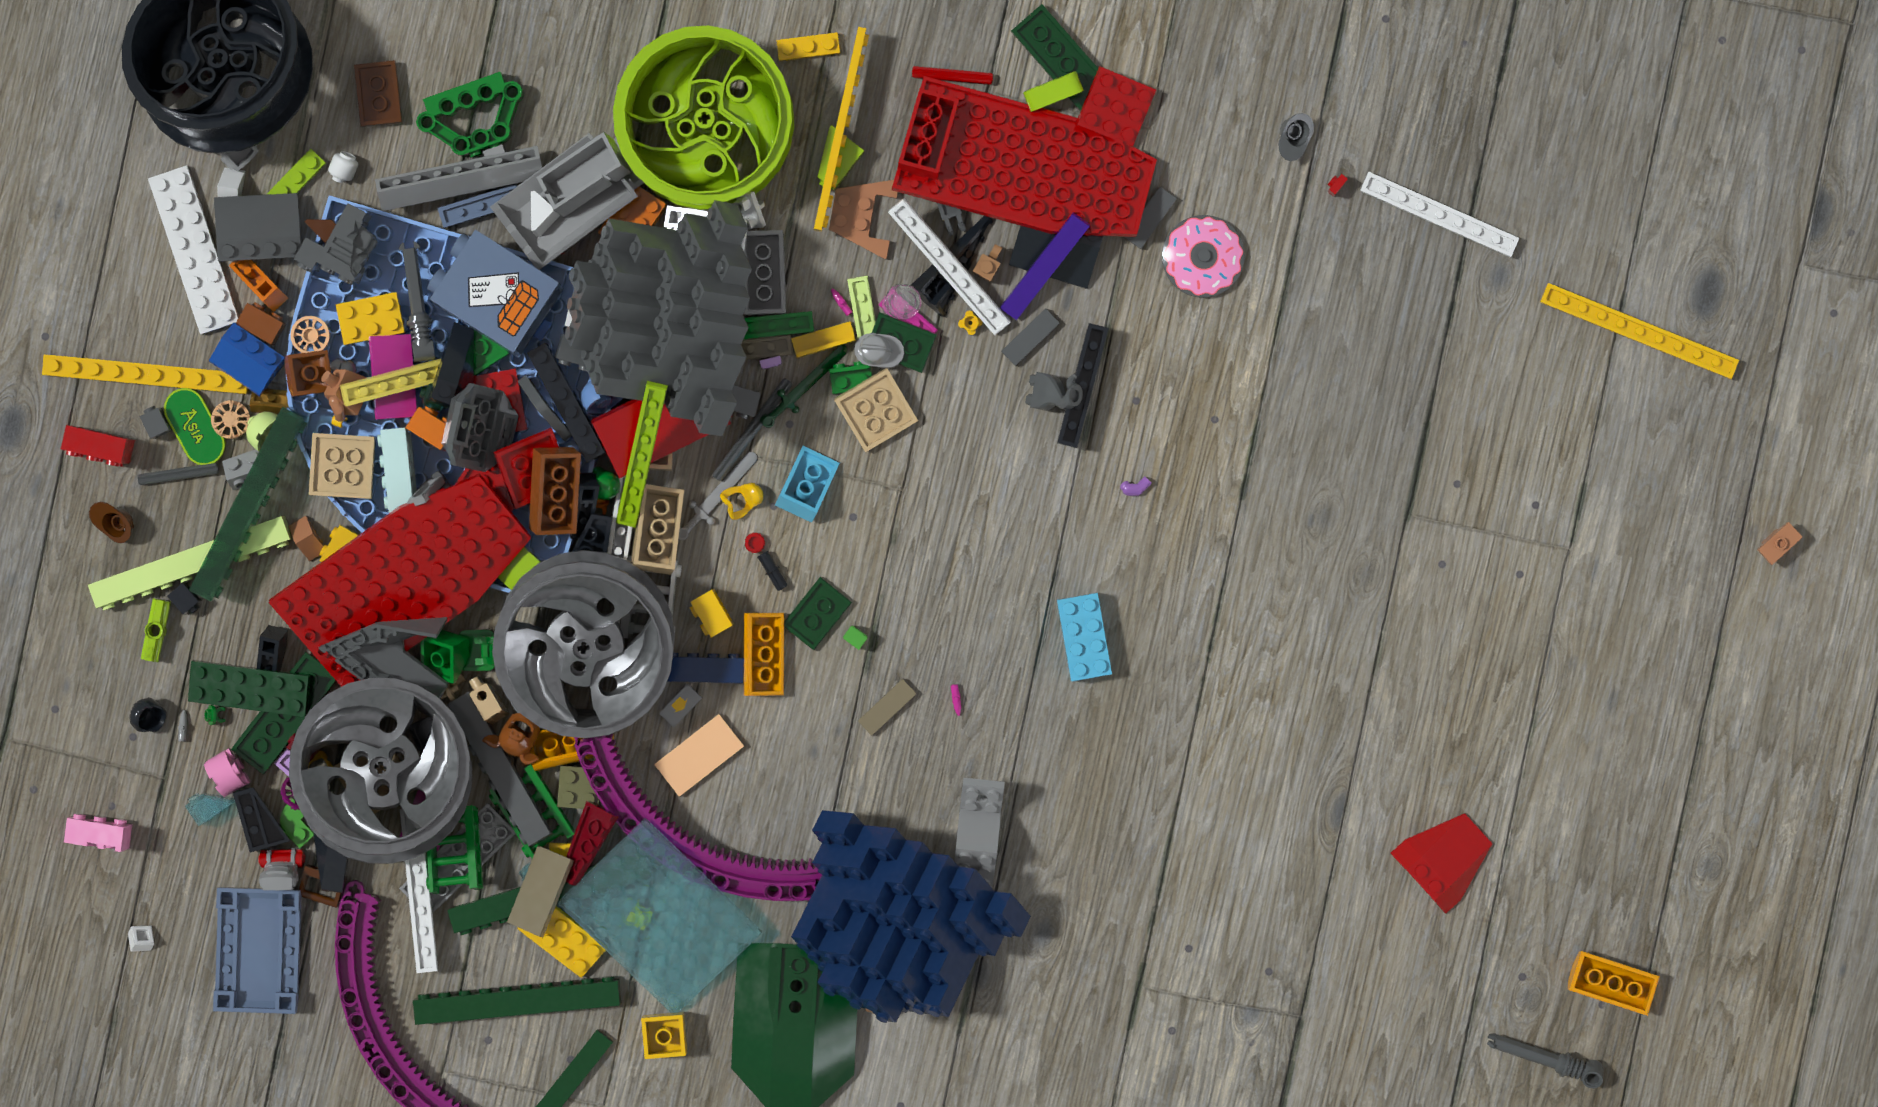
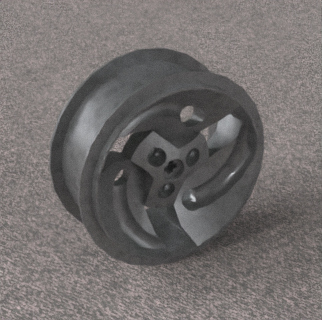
M580 550L560 553L539 562L518 580L507 595L494 631L492 653L496 676L506 697L515 708L540 728L568 737L591 738L610 735L632 725L645 715L662 694L671 672L675 632L672 613L663 593L645 572L633 566L631 562L606 552ZM602 598H607L614 605V611L610 614H602L597 609L598 601ZM637 600H639L649 612L650 617L642 632L624 648L623 632L617 621L627 615ZM521 607H547L563 610L553 619L547 630L530 623L515 620ZM570 626L574 628L575 633L572 636H567L564 634L563 628ZM600 635H607L610 637V642L608 644H601L598 637ZM534 640H542L546 643L547 650L543 654H534L530 650L529 644ZM582 642H586V650L582 649ZM575 661H581L585 664V668L578 670L573 664ZM610 676L615 678L617 681L616 689L611 692L602 690L599 681L603 677ZM563 681L574 686H590L594 709L574 708L567 698Z
M368 678L348 683L334 690L308 712L297 729L291 747L289 778L294 799L310 829L328 847L345 857L365 863L393 864L414 859L435 848L453 831L465 811L472 790V763L465 734L454 713L436 695L417 684L396 678ZM416 710L433 719L431 735L420 758L414 745L404 736L413 722ZM386 717H393L397 720V727L391 733H385L380 729V722ZM349 743L343 753L340 768L318 766L308 769L310 759L315 751L327 745ZM395 753H402L404 760L400 763H395L392 757ZM359 757H366L368 759L367 765L363 767H358L356 761ZM380 765H383L386 770L385 772L382 771V774H379L376 769L377 767L380 768ZM335 778H341L347 784L345 791L340 795H334L329 791V784ZM382 785H386L389 788V793L385 796H380L377 793V789ZM413 790H421L425 793L426 799L418 805H413L408 802V795ZM400 805L409 822L418 830L407 836L397 838L382 826L371 809L388 810Z

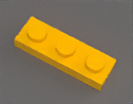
M838 32L776 40L779 61L840 54Z

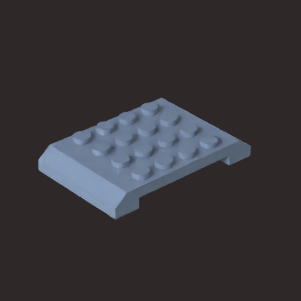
M218 887L216 908L218 909L216 980L213 1011L296 1014L299 997L301 890L274 891L261 888Z

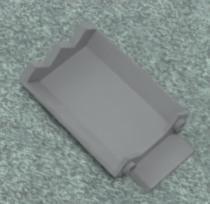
M590 133L490 206L538 270L635 199L637 194L634 190L644 183L630 168L631 173L617 182L612 180L613 185L567 216L563 217L560 215L541 237H536L531 231V191H536L549 203L546 197L547 194L543 191L536 177L594 139ZM615 137L614 140H615V142H616V144H617V146H618V148H619L617 139H616V137Z

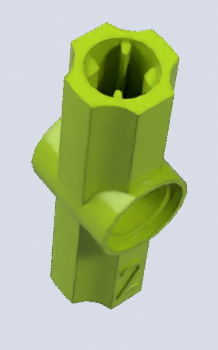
M153 598L148 624L145 627V639L140 659L159 662L164 636L167 633L166 625L171 606L170 601ZM154 625H158L160 628L158 636L152 634L151 629Z

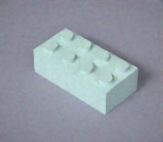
M406 428L380 430L381 435L377 436L378 446L382 447L383 455H380V466L384 468L385 476H382V486L387 491V497H384L385 509H388L389 513L400 505L407 503L408 499L417 491L411 431Z

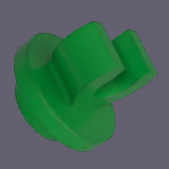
M209 705L208 709L204 712L205 721L210 726L215 725L216 722H225V719H219L217 716L219 711H225L224 707L215 708L214 705Z

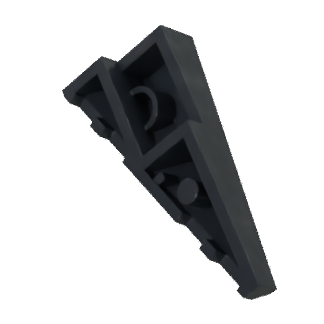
M983 216L949 248L967 271L976 256L974 252L979 242L983 243L985 239L983 234L987 226L993 223L990 217ZM933 264L910 285L919 299L940 316L944 317L946 315L945 309L949 301H953L955 298L953 294L955 289Z

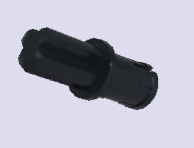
M769 551L759 555L757 558L766 571L765 575L769 576L776 590L784 589L787 583L778 569L780 567L776 566Z

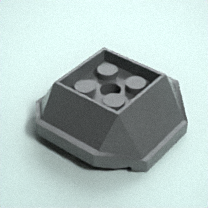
M469 383L462 392L451 399L442 438V445L449 456L450 465L486 472L497 464L494 451L513 443L519 416L515 409L512 408L504 391Z

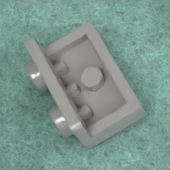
M256 449L222 461L226 480L232 490L243 489L246 486L261 483L271 478L264 452L260 453Z

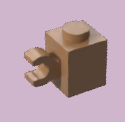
M995 244L989 256L982 254L972 273L991 283L1001 265L996 259L1002 247Z

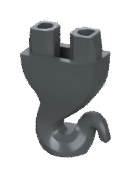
M1036 372V374L1030 375L1029 383L1030 386H1034L1033 393L1026 396L1025 403L1030 405V408L1049 411L1055 406L1070 410L1080 404L1083 391L1081 386L1075 383L1077 379L1076 374H1072L1067 379L1066 385L1068 390L1066 392L1059 377Z

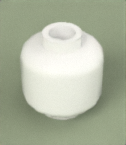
M345 151L334 154L328 168L334 181L344 183V181H351L358 168V162L353 154Z

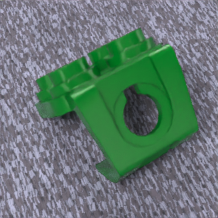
M489 629L464 630L458 634L469 638V657L463 671H489L495 667L492 653L493 631Z

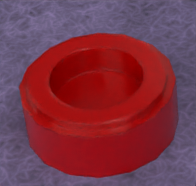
M751 533L746 537L745 547L748 551L758 553L764 549L765 539L761 534Z

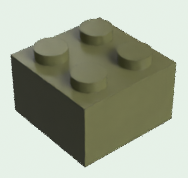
M561 765L557 807L584 809L586 801L601 806V801L592 789L582 766ZM602 776L595 777L598 782H603Z

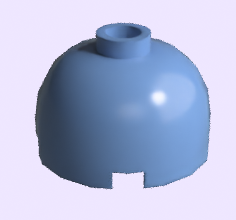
M591 379L587 381L588 383L581 392L582 405L589 415L602 413L601 409L608 407V410H610L623 400L621 397L597 394Z

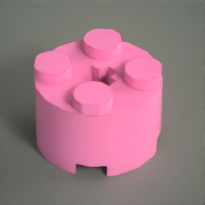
M230 748L210 758L204 764L208 777L213 779L217 785L215 788L223 797L234 793L250 783L249 777L242 771L245 768L240 758L235 759V755Z

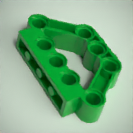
M497 72L424 98L423 102L427 111L418 115L416 124L422 132L432 134L449 145L458 156L465 157L470 155L471 158L482 155L483 150L494 148L510 140L512 136L511 126L518 104L524 98V90L517 82H505L503 74ZM515 87L518 89V94L516 97L511 98L508 96V91L510 88ZM485 88H491L492 95L489 98L482 97V91ZM466 95H471L473 98L472 103L469 105H464L462 101ZM503 95L495 123L491 126V129H476L471 136L465 137L452 131L437 120L441 116L453 117L457 114L458 110L463 108L465 110H472L480 102L492 103L496 100L497 96ZM446 102L453 103V109L450 112H444L443 110ZM426 118H432L433 124L429 128L423 127V121ZM499 127H505L506 133L502 137L496 136V130ZM482 133L485 134L487 138L485 143L478 144L476 141L477 136ZM466 141L467 148L459 151L457 149L458 142Z

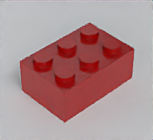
M66 425L61 449L66 450V455L82 458L83 455H87V460L103 462L104 459L107 460L106 464L123 467V464H130L135 440Z

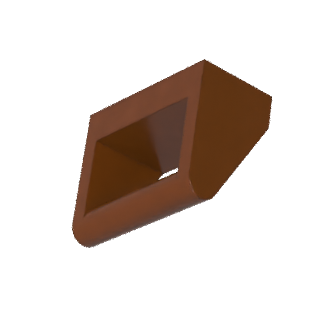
M310 864L306 865L299 887L301 897L337 908L342 893L336 892L334 899L305 890L309 876L320 879L318 867Z

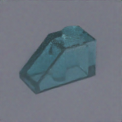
M196 793L188 799L190 803L185 805L197 825L201 826L234 804L235 800L234 798L204 793L199 795V793Z

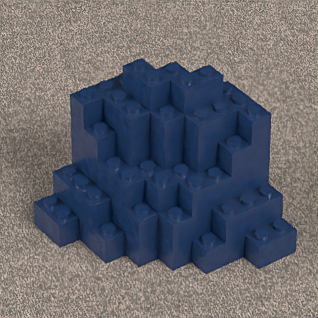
M822 810L812 829L818 840L822 843L812 864L822 876L791 937L797 943V946L808 954L807 957L818 965V969L823 971L817 983L823 988L824 993L830 996L841 995L850 1002V1006L858 1010L864 1008L872 1011L880 1022L896 1023L901 1012L907 1013L908 1011L919 1015L931 1014L934 1017H949L978 955L995 956L1004 936L1022 937L1031 916L1011 893L995 892L975 868L959 867L949 855L934 854L923 842L906 840L896 828L864 825L854 813Z

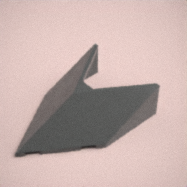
M447 617L377 622L321 645L318 648L323 653L327 651L335 657V661L360 680L368 678H396L417 684L436 695L439 699H441L448 687L447 681L404 650V640L415 635L437 638L447 622Z

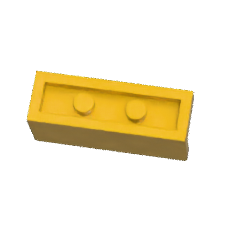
M850 321L791 338L797 359L856 341Z

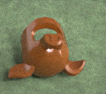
M521 713L511 715L499 736L487 735L482 739V742L492 748L501 747L509 755L520 757V761L523 764L529 765L539 760V757L530 751L539 736L540 728ZM515 721L526 723L531 728V732H526L519 728Z

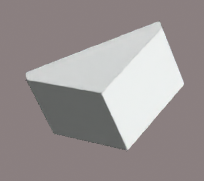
M224 168L217 185L218 197L242 196L246 171Z
M531 191V231L536 237H541L560 215L536 191Z

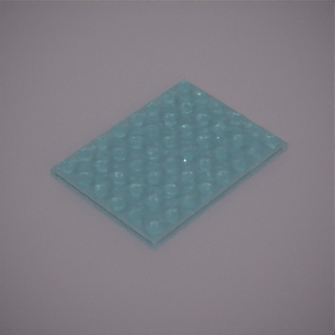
M646 818L557 903L670 1013H678L762 934V930Z

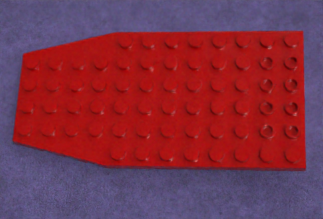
M924 76L899 158L892 191L1050 234H1057L1074 212L1090 224V227L1083 235L1136 237L1157 159L1135 147L1132 148L1124 144V141L1118 138L1114 140L1077 125L1076 121L1078 118L1044 108L1030 111L1028 104Z
M477 474L457 482L451 487L437 490L436 493L429 496V500L426 503L415 506L414 503L400 505L269 599L268 603L342 687L348 683L360 681V679L335 661L336 658L327 651L323 653L319 650V646L377 622L447 617V622H449L481 598L528 543L531 535L481 474ZM415 635L405 639L404 650L408 651L427 636Z

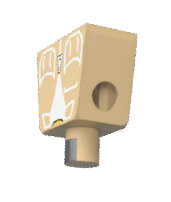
M480 676L469 681L474 690L470 693V697L484 721L493 725L510 714L492 685L484 684Z

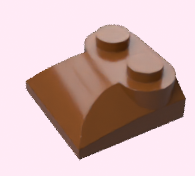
M328 350L285 356L287 384L292 397L325 392L327 384L322 382L321 378L326 371L331 372Z

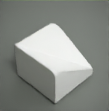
M132 926L128 932L130 951H150L154 946L152 926Z

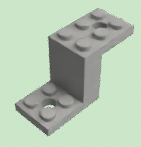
M963 778L954 862L959 867L975 868L993 888L1005 782Z

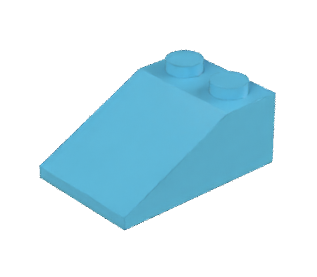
M802 446L775 506L812 523L840 463Z

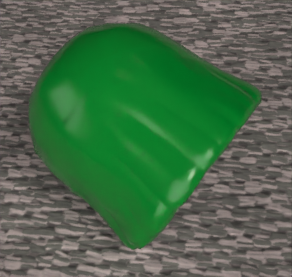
M594 467L593 473L596 474L595 478L600 485L597 500L614 498L620 490L619 478L614 473L601 467Z

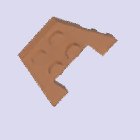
M894 180L836 189L829 230L879 257L887 259L890 241L869 237L875 197L878 195L897 199L898 192L892 191Z

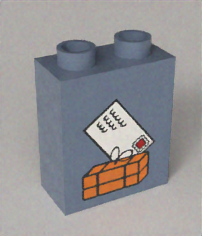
M474 230L470 237L463 233L451 249L450 255L456 259L448 272L440 268L428 284L427 289L433 292L430 300L445 312L519 358L564 288L559 282L479 231Z

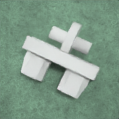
M754 191L736 198L737 200L733 204H737L742 216L746 217L748 230L766 226L761 209L765 207L764 201H757Z

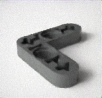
M524 375L519 379L518 383L534 407L564 441L572 437L568 427L546 403L529 377Z

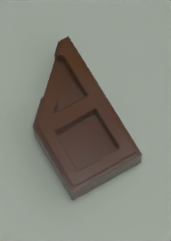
M306 219L304 221L325 243L336 226L333 220Z

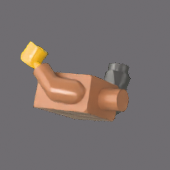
M337 358L330 364V369L333 373L326 371L321 381L327 384L324 396L329 400L334 413L332 425L342 428L343 421L348 420L345 415H358L363 402L345 406L340 385L367 377L356 373V364L353 361Z

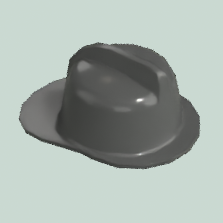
M1304 113L1295 114L1282 123L1278 147L1281 156L1285 160L1296 161L1305 152L1314 132V123L1309 115Z

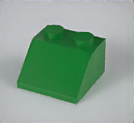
M441 630L437 638L425 637L421 641V663L445 681L452 684L456 683L469 657V638L445 630Z

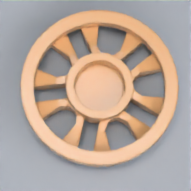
M305 316L294 323L291 329V341L299 352L322 351L328 345L330 332L322 319L315 316ZM309 319H313L312 327H309ZM302 321H305L307 325L305 329H302L299 325ZM317 321L322 324L319 329L315 328ZM295 329L302 330V334L296 333ZM325 329L326 333L319 334L318 331ZM301 336L302 341L296 343L294 337ZM319 337H326L324 344L319 341ZM303 342H306L304 348L301 349L300 346L303 344ZM315 342H318L321 346L319 349L314 344ZM309 344L313 345L314 351H307Z
M228 400L215 407L211 415V424L219 436L226 439H235L246 432L250 415L243 404ZM229 404L230 410L225 411L223 406ZM233 405H237L235 412L231 411ZM240 408L245 412L242 415L237 414ZM219 409L225 414L221 415L217 412V410ZM214 417H221L222 421L215 423ZM247 417V421H239V418ZM223 423L224 427L218 430L217 427ZM239 423L246 425L242 431L237 426ZM234 427L236 428L237 433H238V434H236V435H234V432H233V429H232V428H234ZM225 428H230V435L223 434Z

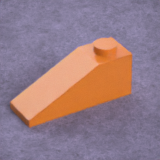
M235 260L229 265L273 312L288 299L279 287L252 260Z

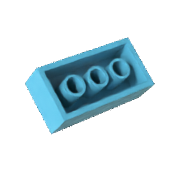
M1098 593L1056 600L1071 681L1111 675L1112 671Z

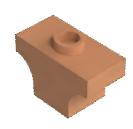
M1787 522L1779 529H1775L1764 539L1757 551L1770 565H1773L1802 536Z

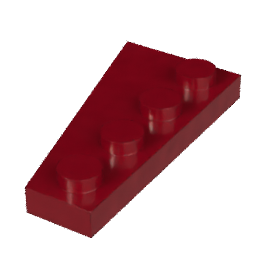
M586 801L566 856L574 860L566 879L567 883L578 886L619 817L590 801Z

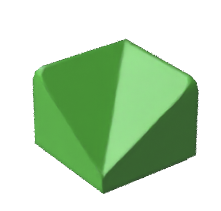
M851 625L843 636L844 640L858 650L868 638L866 634L854 625Z

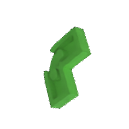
M287 804L281 812V827L286 835L299 848H302L314 836L313 831L302 820L304 818L302 812L291 809Z

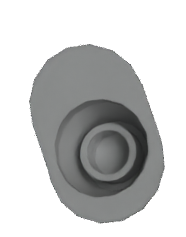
M865 334L857 340L854 347L857 359L862 364L868 366L894 367L900 363L904 355V347L901 341L896 337L884 334Z

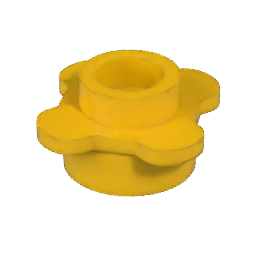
M969 310L965 312V317L959 320L958 326L967 330L969 335H974L977 327L981 326L983 321Z

